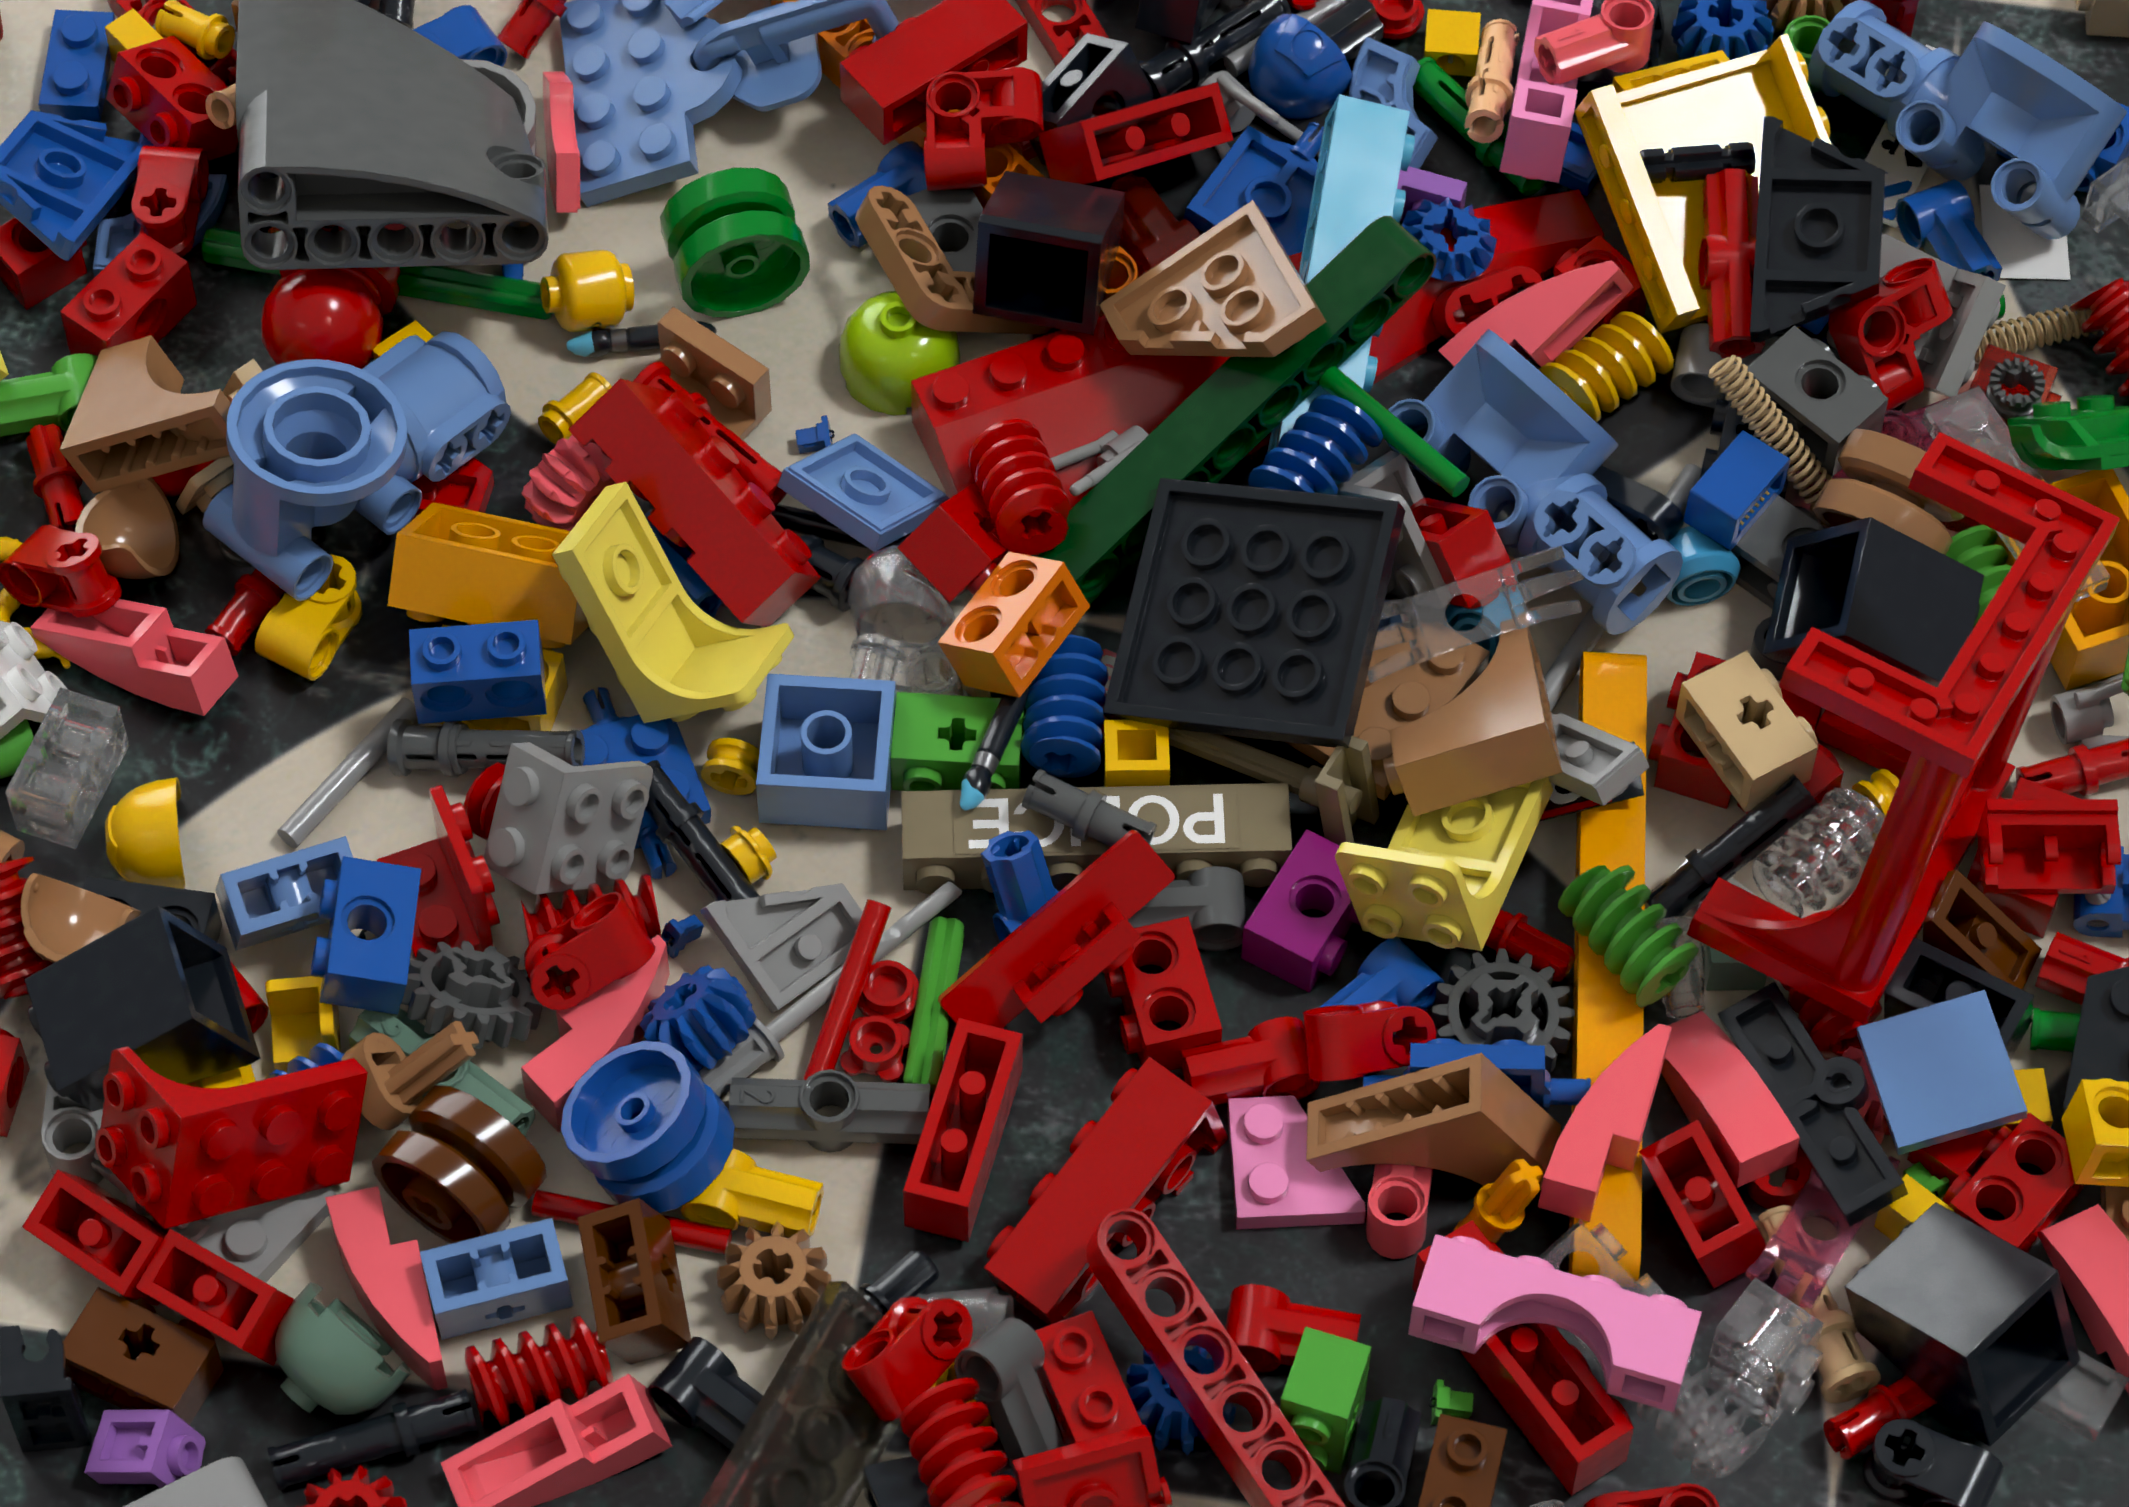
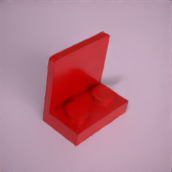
M442 785L429 789L437 839L376 859L377 862L421 869L411 954L414 960H416L417 951L420 948L435 953L438 942H445L451 948L458 947L461 949L462 942L469 941L475 951L484 952L487 947H494L491 926L500 924L498 911L491 893L495 892L493 880L483 855L475 857L469 841L473 839V833L461 802L450 805Z

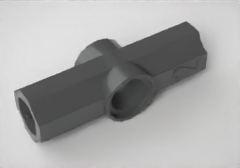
M832 1069L818 1071L809 1076L807 1080L732 1077L729 1113L735 1125L734 1138L807 1141L809 1145L819 1151L829 1153L842 1151L851 1146L853 1142L918 1144L931 1104V1084L854 1082L845 1073ZM831 1105L844 1110L842 1113L831 1117L822 1116L816 1112L824 1106Z

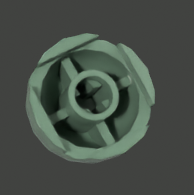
M310 1282L292 1301L281 1318L275 1334L276 1360L288 1376L280 1385L281 1388L296 1404L309 1413L318 1404L338 1415H358L376 1408L390 1397L410 1376L409 1367L403 1361L394 1371L382 1357L388 1355L393 1350L392 1347L339 1299L335 1298L328 1307L314 1299L323 1288Z

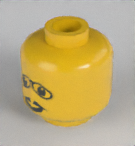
M608 250L563 253L553 262L550 276L542 277L540 284L541 301L544 311L546 313H554L560 326L569 332L614 328L623 320L625 312L631 311L634 306V282L630 267L627 263H620L616 255Z

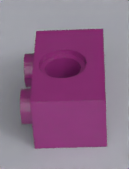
M1306 829L1243 928L1241 958L1310 993L1322 972L1331 976L1337 969L1347 948V941L1344 940V937L1353 923L1360 927L1361 925L1335 860V854L1340 845ZM1308 909H1316L1324 912L1326 916L1310 918L1301 912Z

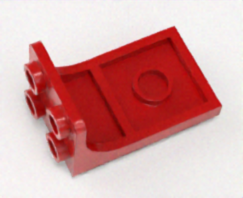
M130 1047L114 1049L111 1052L108 1074H106L103 1081L105 1099L101 1126L95 1136L96 1152L100 1162L116 1175L132 1193L135 1201L144 1206L164 1229L349 1182L368 1072L355 1058L235 1087L200 1088L177 1083L159 1075L150 1069Z

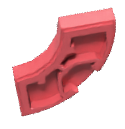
M564 71L543 72L545 144L552 200L556 213L578 212V209H580V152L575 131L573 84Z

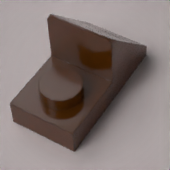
M1957 869L1948 871L1923 921L1922 941L2023 990L2042 949Z

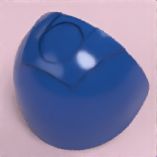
M1293 13L1279 15L1263 30L1254 46L1248 66L1249 83L1255 97L1268 105L1269 108L1277 112L1281 117L1289 119H1307L1328 111L1332 108L1338 95H1345L1349 90L1350 81L1353 76L1345 55L1336 43L1310 21Z

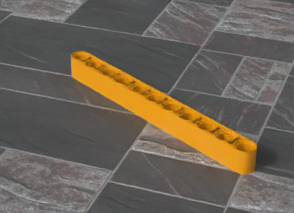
M1582 651L1579 674L1578 720L1625 741H1634L1635 745L1643 750L1645 757L1647 735V655ZM1646 770L1641 774L1643 796L1576 812L1575 878L1599 865H1605L1611 872L1621 866L1629 865L1635 871V876L1626 888V891L1637 885L1645 884ZM1574 928V954L1576 958L1574 961L1573 1009L1575 1010L1572 1040V1079L1590 1078L1592 1086L1611 1063L1631 1044L1643 1036L1644 1007L1640 1008L1636 1004V994H1629L1620 985V975L1612 974L1604 965V955H1597L1589 947L1588 936H1581ZM1571 1105V1115L1577 1105ZM1642 1140L1633 1171L1606 1164L1590 1222L1569 1216L1570 1274L1581 1277L1599 1275L1607 1277L1619 1285H1638L1641 1262L1642 1156L1639 1151L1642 1150Z

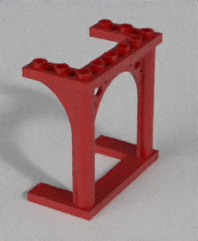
M1942 432L1938 433L1915 468L1908 488L2025 544L1938 687L1932 686L1814 627L1810 629L1785 667L1779 687L1826 709L1819 719L1815 730L1817 739L1879 770L1882 768L1886 769L1900 779L1856 889L1847 899L1833 909L1814 917L1801 919L1718 877L1693 916L1686 934L1864 1025L1889 985L1914 938H1917L1923 928V921L1948 871L1958 869L1976 839L1986 800L1998 799L2007 787L2016 767L2008 763V759L2080 590L2113 538L2121 519Z

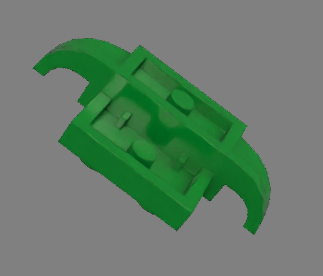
M2114 395L2076 398L2077 409H2071L2069 401L2032 404L2033 415L2007 418L2009 443H2012L2020 460L2032 469L2046 471L2064 469L2107 470L2129 466V406H2115Z

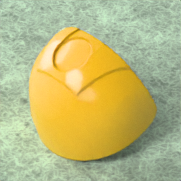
M178 777L156 780L134 788L121 798L117 805H113L105 820L106 854L115 871L127 882L180 889L185 888V874L181 856L177 801L181 799Z

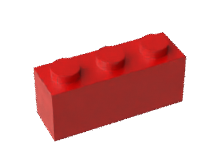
M943 0L921 15L905 19L894 31L872 44L856 48L845 60L841 61V101L883 145H886L926 121L927 87L937 76L951 71L977 72L1001 70L1003 68L1016 67L1026 61L1028 22L1007 0Z
M1218 82L1038 133L1050 179L1083 185L1234 140Z
M958 1018L903 1189L904 1226L969 1242L1023 1071L1022 1033Z

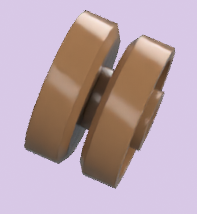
M1857 428L1850 432L1837 459L1843 471L1850 479L1835 478L1827 481L1813 508L1816 517L1828 527L1872 517L1944 555L1947 554L1953 540L1944 524L1940 521L1953 522L1965 517V515L1908 488L1914 470L1926 451L1892 436Z

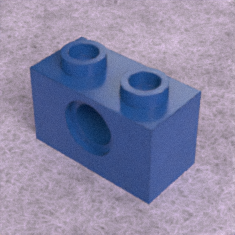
M343 856L337 880L324 879L318 918L330 919L328 938L316 937L310 976L322 978L320 1003L398 1015L407 986L421 877L420 868ZM365 929L373 933L377 938L373 940L360 939L351 930Z

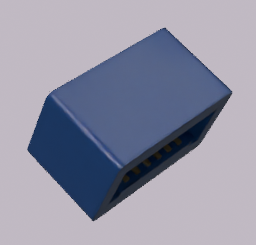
M1742 430L1690 490L1683 522L1731 551L1782 492L1790 458Z

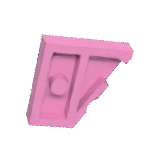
M1295 1096L1228 1098L1227 1114L1236 1229L1364 1224L1365 1202L1343 1169L1335 1168L1319 1172L1306 1161L1307 1114Z

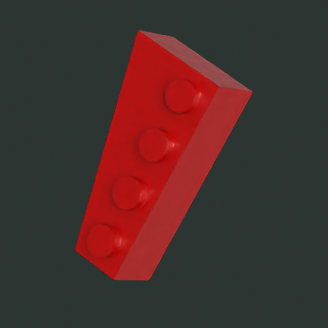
M620 378L568 430L583 447L587 446L590 442L598 444L613 461L604 470L615 483L627 482L634 494L653 505L654 508L647 518L663 536H666L682 548L689 546L694 551L687 558V563L741 623L762 627L771 626L821 578L808 561L812 557L809 547L793 531L789 529L784 530L771 514L775 510L772 500L756 484L752 482L747 484L735 468L739 463L737 456L724 441L716 436L711 437L699 422L703 417L702 412L689 396L680 390L672 392Z
M1148 1057L1139 1070L1131 1068L1120 1078L1111 1093L1110 1100L1113 1102L1098 1122L1091 1120L1080 1129L1070 1145L1069 1152L1072 1156L1057 1175L1051 1172L1040 1180L1028 1200V1205L1031 1208L1015 1228L1012 1225L1005 1227L996 1236L987 1251L989 1261L984 1266V1269L993 1283L1049 1325L1068 1319L1100 1283L1087 1261L1086 1247L1091 1235L1101 1221L1110 1212L1121 1208L1138 1210L1151 1220L1156 1208L1154 1202L1162 1193L1165 1195L1172 1193L1177 1197L1193 1179L1194 1172L1190 1169L1194 1164L1196 1155L1203 1147L1214 1155L1229 1139L1213 1102L1151 1057ZM1113 1232L1106 1235L1110 1251L1117 1243L1127 1247L1134 1242L1128 1235Z

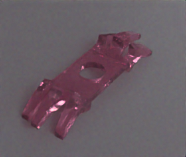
M1889 1156V1160L1897 1170L1901 1161ZM1814 1170L1809 1182L1777 1233L1772 1235L1760 1257L1745 1273L1747 1278L1755 1285H1758L1769 1277L1778 1258L1786 1262L1764 1307L1774 1312L1781 1309L1796 1293L1800 1281L1806 1272L1814 1277L1803 1294L1798 1307L1812 1309L1819 1301L1832 1273L1866 1220L1865 1218L1849 1227ZM1808 1217L1823 1218L1836 1228L1838 1236L1829 1241L1817 1240L1803 1230L1801 1221Z

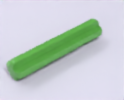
M941 916L935 917L929 924L903 1078L904 1083L931 1084V1097L934 1096L943 1068L951 1017L939 1004L938 997L957 980L965 935L963 922L956 918L948 919Z

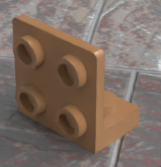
M673 306L657 322L661 355L658 361H661L671 370L670 377L690 394L699 392L705 397L710 406V413L726 428L744 440L772 411L769 368Z

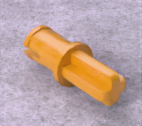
M1525 1159L1512 1161L1494 1183H1488L1478 1190L1474 1197V1207L1464 1219L1458 1222L1454 1230L1473 1220L1488 1241L1496 1244L1505 1232H1512L1521 1225L1525 1218V1208L1540 1191L1539 1182L1543 1179L1541 1168L1538 1165L1530 1166Z

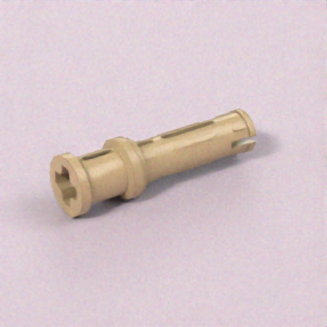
M1782 1205L1763 1212L1758 1216L1760 1220H1755L1754 1222L1773 1256L1770 1258L1771 1263L1798 1317L1801 1326L1798 1331L1799 1346L1802 1352L1812 1355L1824 1381L1821 1385V1393L1824 1400L1828 1403L1838 1404L1869 1392V1389L1878 1384L1881 1379L1880 1372L1875 1364L1867 1362L1855 1337L1857 1329L1853 1316L1845 1310H1840L1836 1301H1834L1819 1264L1804 1237L1794 1209L1791 1206Z

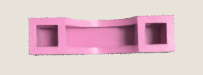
M1532 0L1499 172L1519 175L1527 179H1540L1559 183L1572 126L1578 91L1576 90L1578 78L1560 85H1550L1540 73L1539 63L1534 53L1535 37L1590 18L1593 0Z
M1435 1234L1413 1302L1408 1335L1475 1354L1490 1337L1508 1327L1524 1323H1543L1557 1326L1580 1338L1593 1351L1602 1367L1608 1394L1674 1413L1702 1312L1688 1308L1684 1302L1669 1295L1655 1294L1649 1297L1622 1289L1618 1283L1604 1276L1587 1275L1581 1277L1557 1270L1546 1260L1535 1256L1525 1255L1516 1258L1489 1250L1485 1244L1470 1237L1456 1236L1447 1238Z

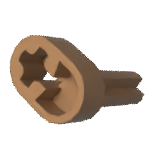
M454 1021L406 1057L401 1047L392 1038L383 1033L373 1032L348 1049L343 1055L342 1061L355 1058L368 1072L361 1111L363 1116L380 1129L392 1130L408 1119V1116L423 1099V1094L476 1055L473 1048L479 1044L475 1032H466L460 1021Z

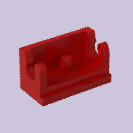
M1987 799L1977 830L1983 893L2113 894L2116 887L2115 865H2121L2118 800Z

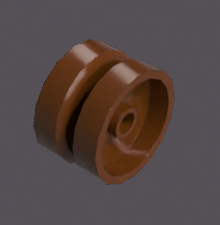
M435 1085L408 1116L411 1131L398 1130L372 1161L374 1175L387 1194L419 1224L449 1244L505 1230L511 1223L508 1207L521 1208L547 1178L545 1163L535 1147L512 1123L492 1107L471 1094L451 1086Z

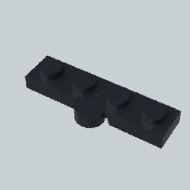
M1775 981L1718 1013L1721 1024L1730 1039L1759 1074L1800 1137L1799 1148L1849 1227L1908 1194L1904 1181L1858 1112L1864 1106L1869 1096V1086L1862 1067L1855 1060L1847 1057H1834L1825 1060Z

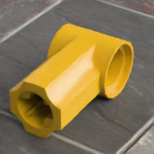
M733 1148L721 1173L700 1195L682 1205L681 1212L687 1220L732 1229V1232L737 1230L739 1225L747 1228L751 1226L755 1230L771 1233L772 1226L778 1221L784 1227V1237L790 1238L803 1228L811 1237L814 1234L819 1218L824 1188L823 1183L757 1167L756 1162L749 1155Z

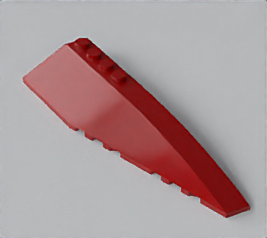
M1579 189L1473 209L1475 217L1490 220V234L1497 239L1493 259L1489 267L1477 277L1502 268L1526 266L1534 269L1544 279L1553 273L1555 264L1566 251L1573 247L1582 248L1598 235L1604 238L1601 227ZM1443 228L1440 234L1444 235L1445 243H1448V249L1452 251L1457 239L1453 238L1452 231L1448 228ZM1302 252L1288 256L1298 273ZM1430 277L1425 285L1384 323L1379 337L1372 336L1369 356H1374L1378 359L1373 385L1424 354L1427 350V345L1442 336L1433 324L1432 309L1434 302L1439 294L1446 289L1466 281L1449 282ZM1522 284L1513 285L1510 291L1498 295V302L1500 303L1517 294L1518 288ZM1480 304L1461 305L1458 311L1453 312L1456 323L1466 322L1467 317L1481 312ZM1104 315L1098 318L1094 335L1059 330L911 380L912 423L947 496L951 498L973 482L976 483L968 464L969 450L976 438L989 426L1002 420L1016 418L1030 421L1038 427L1050 458L1096 441L1111 430L1120 435L1133 425H1138L1150 434L1230 357L1129 355L1118 341ZM1271 432L1243 459L1249 457L1252 461L1267 452ZM1101 454L1056 471V475L1061 480L1063 491L1067 494L1071 506L1070 510L1094 488H1089L1080 495L1073 496L1069 491L1070 486L1098 467L1097 457Z

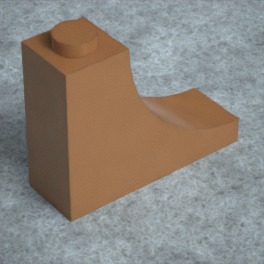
M152 335L101 350L59 449L93 494L230 456L226 440L227 414L231 405L230 401L221 389L203 393L181 394L185 379Z
M1524 615L1500 622L1499 643L1490 663L1480 676L1461 694L1430 714L1406 725L1389 730L1393 756L1383 759L1386 776L1394 796L1405 793L1413 817L1563 773L1542 664Z
M1478 1053L1308 1102L1306 1161L1319 1172L1367 1164L1421 1166L1453 1173L1484 1186L1488 1183H1494L1508 1165L1516 1159H1525L1530 1166L1538 1165L1544 1177L1557 1140L1561 1135V1125L1485 1055ZM1543 1179L1539 1182L1540 1188L1542 1187Z

